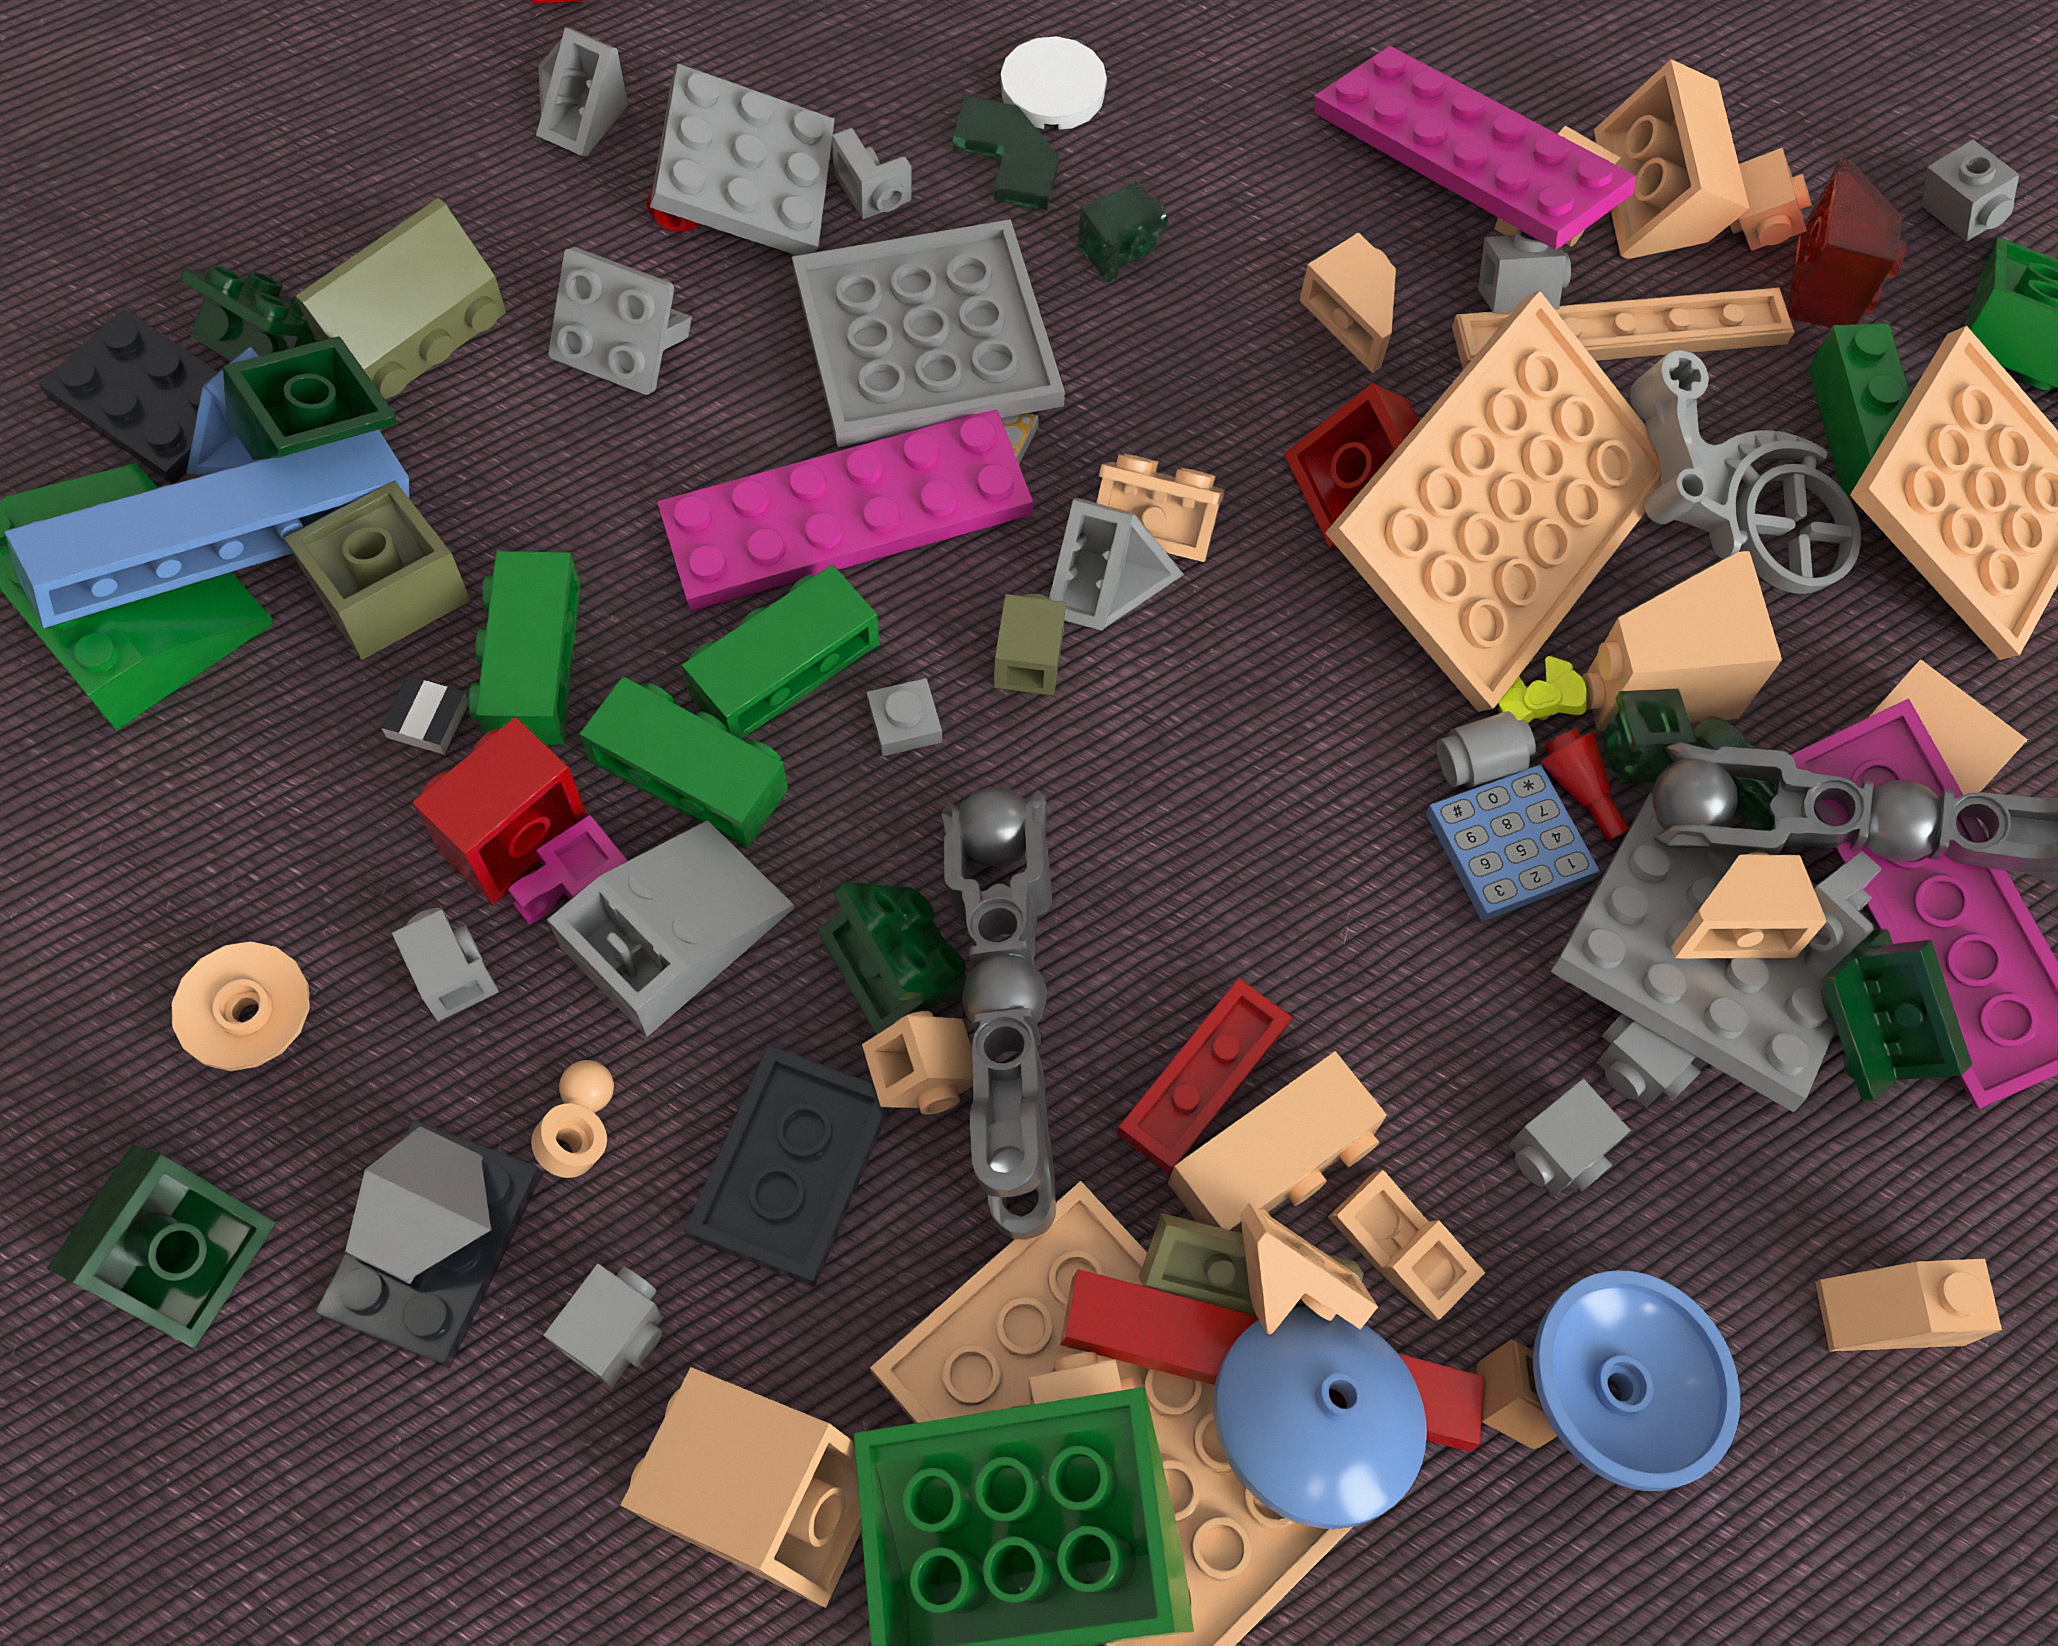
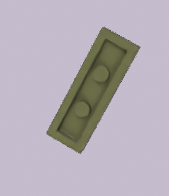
M1161 1213L1139 1275L1142 1285L1257 1316L1250 1299L1243 1233ZM1328 1255L1358 1275L1362 1281L1364 1273L1356 1262ZM1299 1299L1293 1308L1308 1306Z

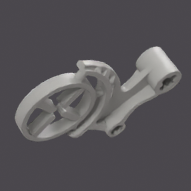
M1686 350L1672 351L1635 380L1630 390L1631 404L1636 413L1646 421L1648 436L1658 454L1661 470V486L1652 491L1646 497L1644 503L1645 511L1652 521L1658 524H1667L1673 520L1681 521L1710 533L1714 552L1723 559L1740 550L1741 552L1750 551L1756 573L1774 587L1791 593L1807 594L1817 592L1840 580L1852 569L1861 546L1860 523L1855 508L1843 489L1829 476L1816 469V465L1826 459L1828 453L1826 449L1797 435L1771 430L1746 432L1718 445H1711L1705 442L1699 433L1696 399L1706 391L1709 376L1707 368L1701 359ZM1778 458L1800 462L1801 465H1780L1760 476L1753 469L1751 463L1764 459ZM1742 479L1747 486L1742 491L1736 504L1737 490ZM1783 481L1786 518L1755 514L1758 495L1766 483ZM1807 488L1824 502L1836 524L1815 521L1802 528L1800 535L1788 543L1789 571L1772 558L1764 547L1758 533L1782 536L1794 529L1795 522L1807 515L1805 490ZM1810 540L1839 544L1837 561L1827 576L1813 578Z

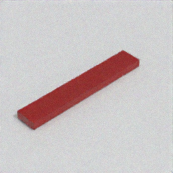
M1077 1269L1071 1280L1060 1345L1085 1352H1096L1100 1356L1215 1385L1220 1365L1230 1347L1246 1329L1259 1319L1257 1316ZM1398 1354L1408 1367L1421 1395L1426 1417V1441L1468 1452L1478 1447L1481 1437L1484 1376ZM1329 1389V1397L1332 1403L1341 1409H1347V1403L1343 1395L1337 1390Z

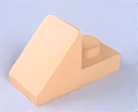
M1248 1203L1241 1212L1251 1304L1266 1334L1271 1335L1299 1299L1324 1319L1331 1321L1338 1314L1361 1330L1378 1306L1358 1275L1251 1203Z

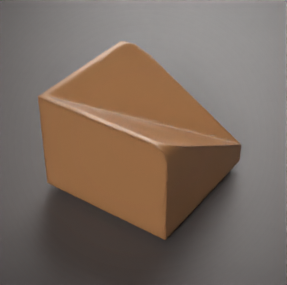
M1511 1339L1481 1359L1477 1364V1375L1484 1376L1481 1418L1483 1423L1529 1448L1536 1449L1556 1438L1557 1435L1551 1427L1538 1397L1533 1371L1534 1351Z

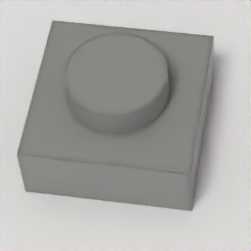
M927 678L867 692L868 707L882 756L942 743V729Z

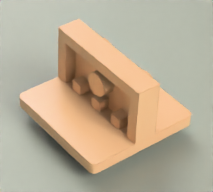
M1125 453L1124 455H1118L1117 462L1101 464L1099 477H1102V482L1096 503L1134 513L1166 553L1201 562L1206 561L1219 506L1223 501L1225 489L1213 486L1215 475L1181 468L1177 469L1176 476L1173 477L1156 472L1158 461Z

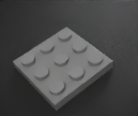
M677 64L671 80L650 207L797 256L815 253L819 246L835 119Z

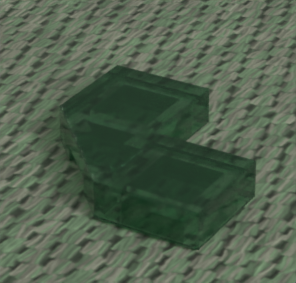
M965 96L953 135V149L1002 158L994 186L995 201L1047 210L1058 171L1059 155L1017 105Z

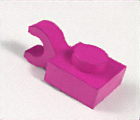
M588 815L538 848L536 853L543 867L519 879L508 891L516 900L513 903L514 907L530 925L548 914L562 895L566 894L571 900L598 876L628 860L591 815Z

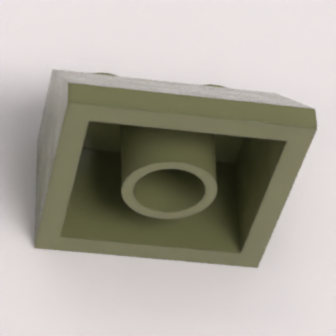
M395 480L284 537L289 549L332 620L361 660L471 601L452 553Z

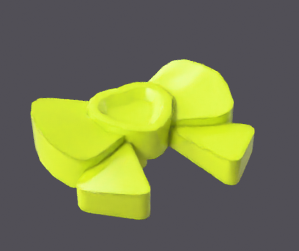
M1547 656L1545 659L1546 682L1536 680L1527 688L1518 676L1498 702L1499 714L1509 711L1517 720L1523 719L1527 723L1534 718L1546 720L1549 716L1558 712L1582 715L1587 707L1585 681L1578 673L1573 671L1571 663Z

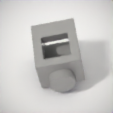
M432 908L422 911L413 916L408 921L407 926L392 932L423 1001L438 1022L499 992L493 978L483 963V958L467 926L464 925L454 930L443 909Z

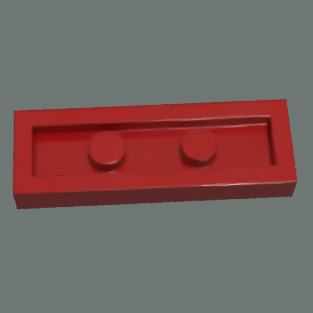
M1238 978L1119 1125L1117 1135L1167 1174L1171 1175L1174 1166L1186 1157L1287 1029L1292 1017Z

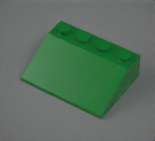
M1997 236L1990 248L1962 327L1967 326L2001 366L2020 373L2019 377L2024 382L2042 390H2051L2053 386L2058 388V259Z
M136 463L9 495L0 500L1 592L116 731L274 624L271 616L236 576L229 572L46 628L42 627L15 574L4 531L28 525L35 521L46 520L90 508L100 503L111 502L158 489Z
M1133 1388L854 1433L871 1646H1092L1194 1632L1182 1545L1145 1388Z

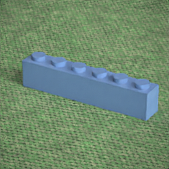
M376 430L280 458L263 459L238 467L227 468L216 473L173 485L162 486L137 495L100 503L90 508L46 520L35 521L4 532L15 574L42 627L46 628L292 554L284 537L394 480L409 498V477L381 432Z

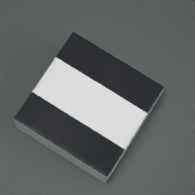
M407 675L382 725V730L389 739L445 755L466 711L469 700L464 691Z

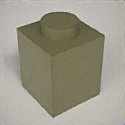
M1005 594L995 654L994 688L1054 696L1064 633L1066 602L1054 601L1040 594H1025L1023 596Z

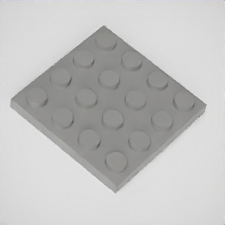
M1011 219L792 256L794 276L837 448L877 441L956 418L992 410H998L1000 417L1004 418L1064 407L1065 390Z
M1650 792L1640 807L1551 972L1794 1113L1807 1099L1836 1029L1835 1021L1825 1011L1822 1001V978L1835 966L1829 963L1809 944L1806 945L1796 958H1674L1671 946L1738 857L1710 853L1705 848H1667L1657 842L1654 837L1667 827L1661 823L1653 808V798ZM1811 881L1813 888H1815L1817 884ZM1861 909L1859 912L1872 923L1873 930H1877L1869 913Z

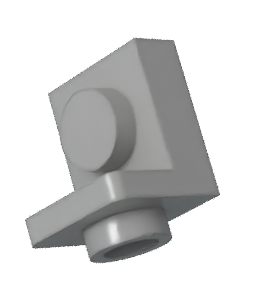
M852 128L832 135L834 175L862 220L882 212L895 210L900 205L911 200V165L906 157H900L880 165L874 150L871 147L865 148Z
M1863 851L1814 888L1827 921L1808 944L1833 966H1836L1847 954L1855 950L1873 931L1872 923L1859 911L1872 899L1864 888L1882 868Z

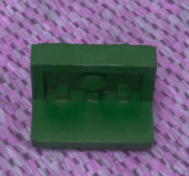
M210 265L207 272L183 268L179 280L205 295L190 336L228 360H234L248 347H251L258 356H263L312 342L314 336L297 298H290L281 292L283 284L274 278L255 271H249L247 277H242L233 271L215 265Z
M842 882L833 890L842 909L817 931L876 1035L908 1014L927 1011L939 1000H962L967 979L965 975V962L958 951L944 940L933 921L935 917L933 908L921 893L911 887Z
M1887 929L1873 930L1855 950L1847 954L1822 978L1823 1005L1827 1014L1835 1021L1843 1045L1845 1070L1849 1077L1855 1080L1862 1101H1878L1896 1080L1963 1076L1972 1065L1932 940L1893 944Z

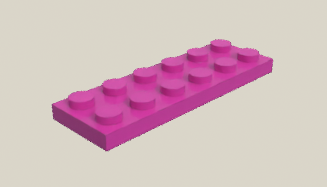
M1388 46L1314 95L1316 115L1555 250L1634 194L1636 175L1392 46Z
M998 410L956 418L657 501L690 612L797 582L807 575H817L832 564L839 570L1033 515V500Z
M1909 698L1791 754L1795 759L1797 769L1851 780L1859 787H1861L1864 781L1873 782L1874 788L1887 781L1908 779L1927 786L1938 797L1944 790L1954 791V798L1964 796ZM1821 800L1814 804V812L1817 818L1824 824L1842 826L1848 823V813L1840 803L1833 800ZM1970 815L1957 817V830L1966 840L1974 843H1982L1988 840L1976 817ZM1848 842L1834 847L1833 849L1842 866L1863 851L1882 868L1864 888L1872 897L1865 905V908L1877 930L1887 929L1893 944L1932 940L1972 1061L1970 1068L1963 1076H1958L1974 1107L1980 1109L2058 1075V961L2007 871L1963 865L1949 860L1944 855L1939 860L1929 859V855H1926L1916 861L1893 862L1875 855L1865 845L1862 846L1860 851L1850 850L1851 843Z

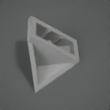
M565 27L561 40L538 65L541 118L536 136L578 155L588 156L626 109L628 101L617 48L572 28Z
M1075 497L1072 502L1049 598L1054 601L1066 602L1065 621L1103 631L1104 628L1184 574L1134 513Z
M423 1127L417 1128L365 1169L345 1252L411 1284L416 1275L489 1232L491 1225L482 1169L483 1157Z

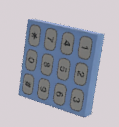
M1541 764L1433 803L1426 812L1432 828L1482 922L1594 880L1600 872Z

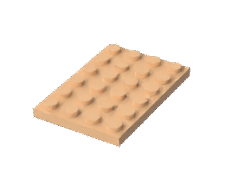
M1538 291L1525 297L1325 533L1478 712L1491 710L1498 704L1646 512L1644 506L1646 497L1661 486L1660 462L1656 449L1648 436L1646 425L1544 295Z
M1080 1181L1056 1202L1055 1219L1052 1226L1046 1232L1026 1240L1014 1239L870 1367L871 1373L914 1423L1031 1405L1027 1388L1030 1376L1056 1371L1055 1360L1073 1354L1085 1353V1351L1060 1345L1071 1280L1077 1269L1143 1286L1139 1275L1147 1252ZM1097 1355L1098 1363L1113 1360L1112 1358ZM1116 1360L1120 1378L1132 1376L1135 1388L1143 1387L1146 1390L1183 1550L1194 1632L1103 1645L1235 1646L1352 1527L1323 1529L1294 1522L1268 1508L1243 1485L1229 1465L1217 1436L1213 1413L1215 1385Z

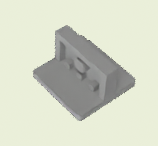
M571 247L564 252L548 354L553 360L648 395L656 390L663 351L688 338L692 316L671 309L674 294V285L672 283L577 247Z

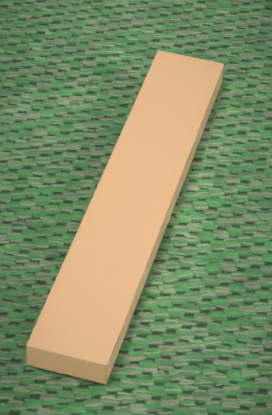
M1780 288L1565 305L1555 309L1595 361L1667 355L1674 350H1686L1693 353L1786 345L1794 334ZM1481 312L1458 314L1455 316L1452 330L1463 370L1512 312Z

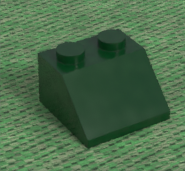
M340 336L223 366L226 420L253 460L280 458L396 425V415Z
M132 1144L46 1269L195 1349L276 1225V1222L166 1156Z

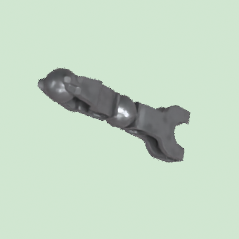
M1682 742L1665 748L1674 763L1668 765L1657 777L1652 791L1653 808L1661 823L1667 827L1655 836L1654 839L1667 848H1705L1710 853L1738 857L1739 855L1753 852L1779 855L1783 847L1834 848L1848 842L1851 843L1850 850L1860 851L1862 846L1865 845L1875 855L1893 862L1916 861L1926 855H1929V859L1939 860L1944 855L1949 860L1963 865L2021 872L2041 880L2058 883V797L2038 798L1979 792L1968 793L1960 798H1954V791L1944 790L1938 797L1927 786L1908 779L1887 781L1874 788L1873 782L1864 781L1861 787H1859L1851 780L1797 769L1795 759L1785 751L1724 746L1719 750H1712ZM1731 776L1769 781L1775 785L1777 795L1771 800L1769 805V812L1774 819L1773 830L1724 827L1733 818L1738 804L1737 787ZM1821 800H1833L1840 803L1848 813V823L1842 826L1824 824L1817 818L1814 812V804ZM1970 815L1980 819L1988 829V840L1982 843L1966 840L1957 830V817Z
M988 787L973 792L960 805V808L947 801L942 810V819L946 833L944 836V879L955 914L962 922L967 923L973 947L969 948V958L973 969L967 975L962 996L965 1014L972 1022L975 1032L972 1043L973 1104L970 1110L972 1165L980 1187L988 1195V1205L998 1230L1007 1237L1026 1240L1046 1232L1052 1226L1056 1215L1054 1166L1047 1121L1044 1073L1037 1046L1041 1044L1037 1023L1043 1016L1047 999V988L1043 976L1038 972L1034 964L1036 916L1047 912L1052 904L1049 857L1045 833L1048 806L1039 790L1025 800L1010 788ZM1026 852L1027 868L1024 872L1012 876L1010 887L1004 884H995L988 890L981 891L977 881L969 878L968 856L982 866L1001 867L1017 862ZM1013 934L1005 941L990 942L998 935ZM1005 1052H1021V1055L1012 1062H995L996 1058ZM1034 1189L1038 1191V1203L1031 1213L1021 1217L1013 1215L1007 1210V1197L1022 1195Z

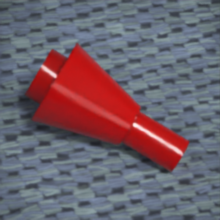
M1574 728L1547 743L1544 748L1549 756L1539 764L1583 808H1588L1607 842L1627 832L1629 827L1610 797L1612 792L1595 733L1592 732L1582 737L1578 729Z

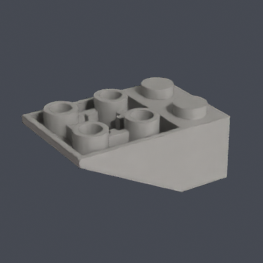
M707 820L598 876L549 917L547 921L560 948L634 1025L648 1037L795 907L775 885Z

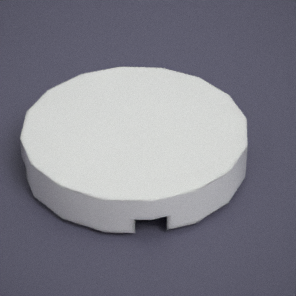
M1057 36L1035 38L1017 46L1006 57L1001 71V93L1003 103L1013 116L1029 126L1044 129L1045 124H1058V130L1072 129L1089 121L1101 109L1107 78L1103 62L1092 49L1078 41Z

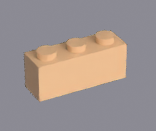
M1334 1051L1177 1163L1173 1168L1168 1184L1197 1222L1243 1233L1241 1212L1248 1203H1251L1267 1215H1269V1211L1287 1198L1290 1199L1294 1206L1299 1205L1327 1182L1321 1174L1340 1159L1347 1167H1350L1379 1144L1374 1134L1387 1114L1337 1052Z

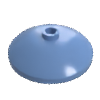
M1617 1270L1594 1274L1580 1280L1561 1293L1549 1306L1542 1318L1535 1339L1533 1353L1535 1385L1543 1411L1551 1427L1566 1448L1582 1464L1615 1484L1642 1491H1663L1681 1487L1701 1478L1721 1461L1727 1453L1737 1430L1740 1416V1387L1729 1348L1720 1331L1699 1305L1681 1290L1661 1279L1644 1273ZM1608 1380L1613 1381L1618 1386L1621 1394L1620 1401L1610 1392Z
M1309 1307L1292 1308L1271 1335L1266 1334L1259 1320L1252 1324L1233 1343L1220 1365L1213 1393V1413L1222 1451L1243 1485L1260 1502L1274 1512L1294 1522L1310 1527L1323 1529L1349 1528L1367 1523L1379 1517L1401 1500L1411 1488L1421 1468L1426 1449L1427 1429L1423 1402L1416 1382L1401 1357L1387 1341L1365 1324L1360 1330L1338 1314L1329 1321ZM1329 1389L1337 1390L1343 1395L1347 1403V1409H1341L1332 1403L1329 1397Z

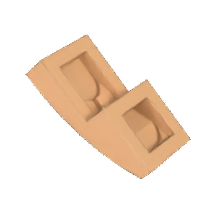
M1384 1170L1373 1172L1328 1216L1351 1244L1391 1284L1434 1321L1440 1320L1485 1274L1483 1269L1440 1220L1429 1222Z

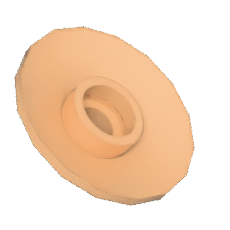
M251 941L225 945L200 958L181 979L172 1001V1028L183 1049L205 1066L227 1071L258 1067L282 1054L301 1033L310 1009L309 984L297 962L275 946ZM250 1005L259 1006V1010L254 1017L246 1022H239V1015L244 1008Z

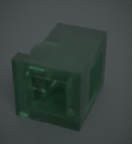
M1134 181L1081 207L1078 246L1105 280L1110 282L1117 278L1119 266L1129 261L1141 260L1157 247L1158 233L1168 227L1167 214L1162 204L1156 198H1150L1140 184Z
M1679 689L1619 691L1615 697L1619 711L1606 727L1604 734V746L1609 766L1619 776L1621 784L1656 782L1657 777L1665 768L1674 763L1666 752V747L1680 742L1690 745L1696 743ZM1665 725L1667 732L1659 733Z

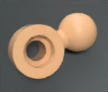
M582 1060L570 1065L564 1071L559 1083V1092L564 1104L552 1108L534 1129L531 1140L533 1154L539 1164L551 1174L564 1178L580 1176L586 1173L605 1151L607 1144L606 1130L595 1112L603 1109L609 1103L614 1091V1081L609 1070L601 1063L593 1060ZM556 1139L567 1142L572 1149V1153L564 1150Z

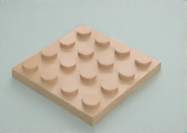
M1965 326L1946 335L1850 496L1996 657L2002 660L2021 654L2058 585V430L1973 332Z

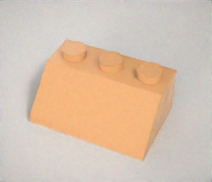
M1671 59L1594 129L1596 143L1621 157L1618 166L1636 175L1634 194L1611 210L1620 256L1631 259L1708 243L1750 209L1717 80Z

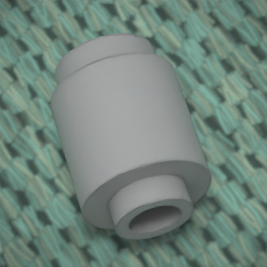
M1506 711L1451 729L1448 737L1437 741L1436 749L1439 764L1447 782L1452 787L1464 784L1468 788H1473L1527 770L1530 763L1529 756L1535 754L1536 744L1528 723L1523 719L1517 720L1511 712Z

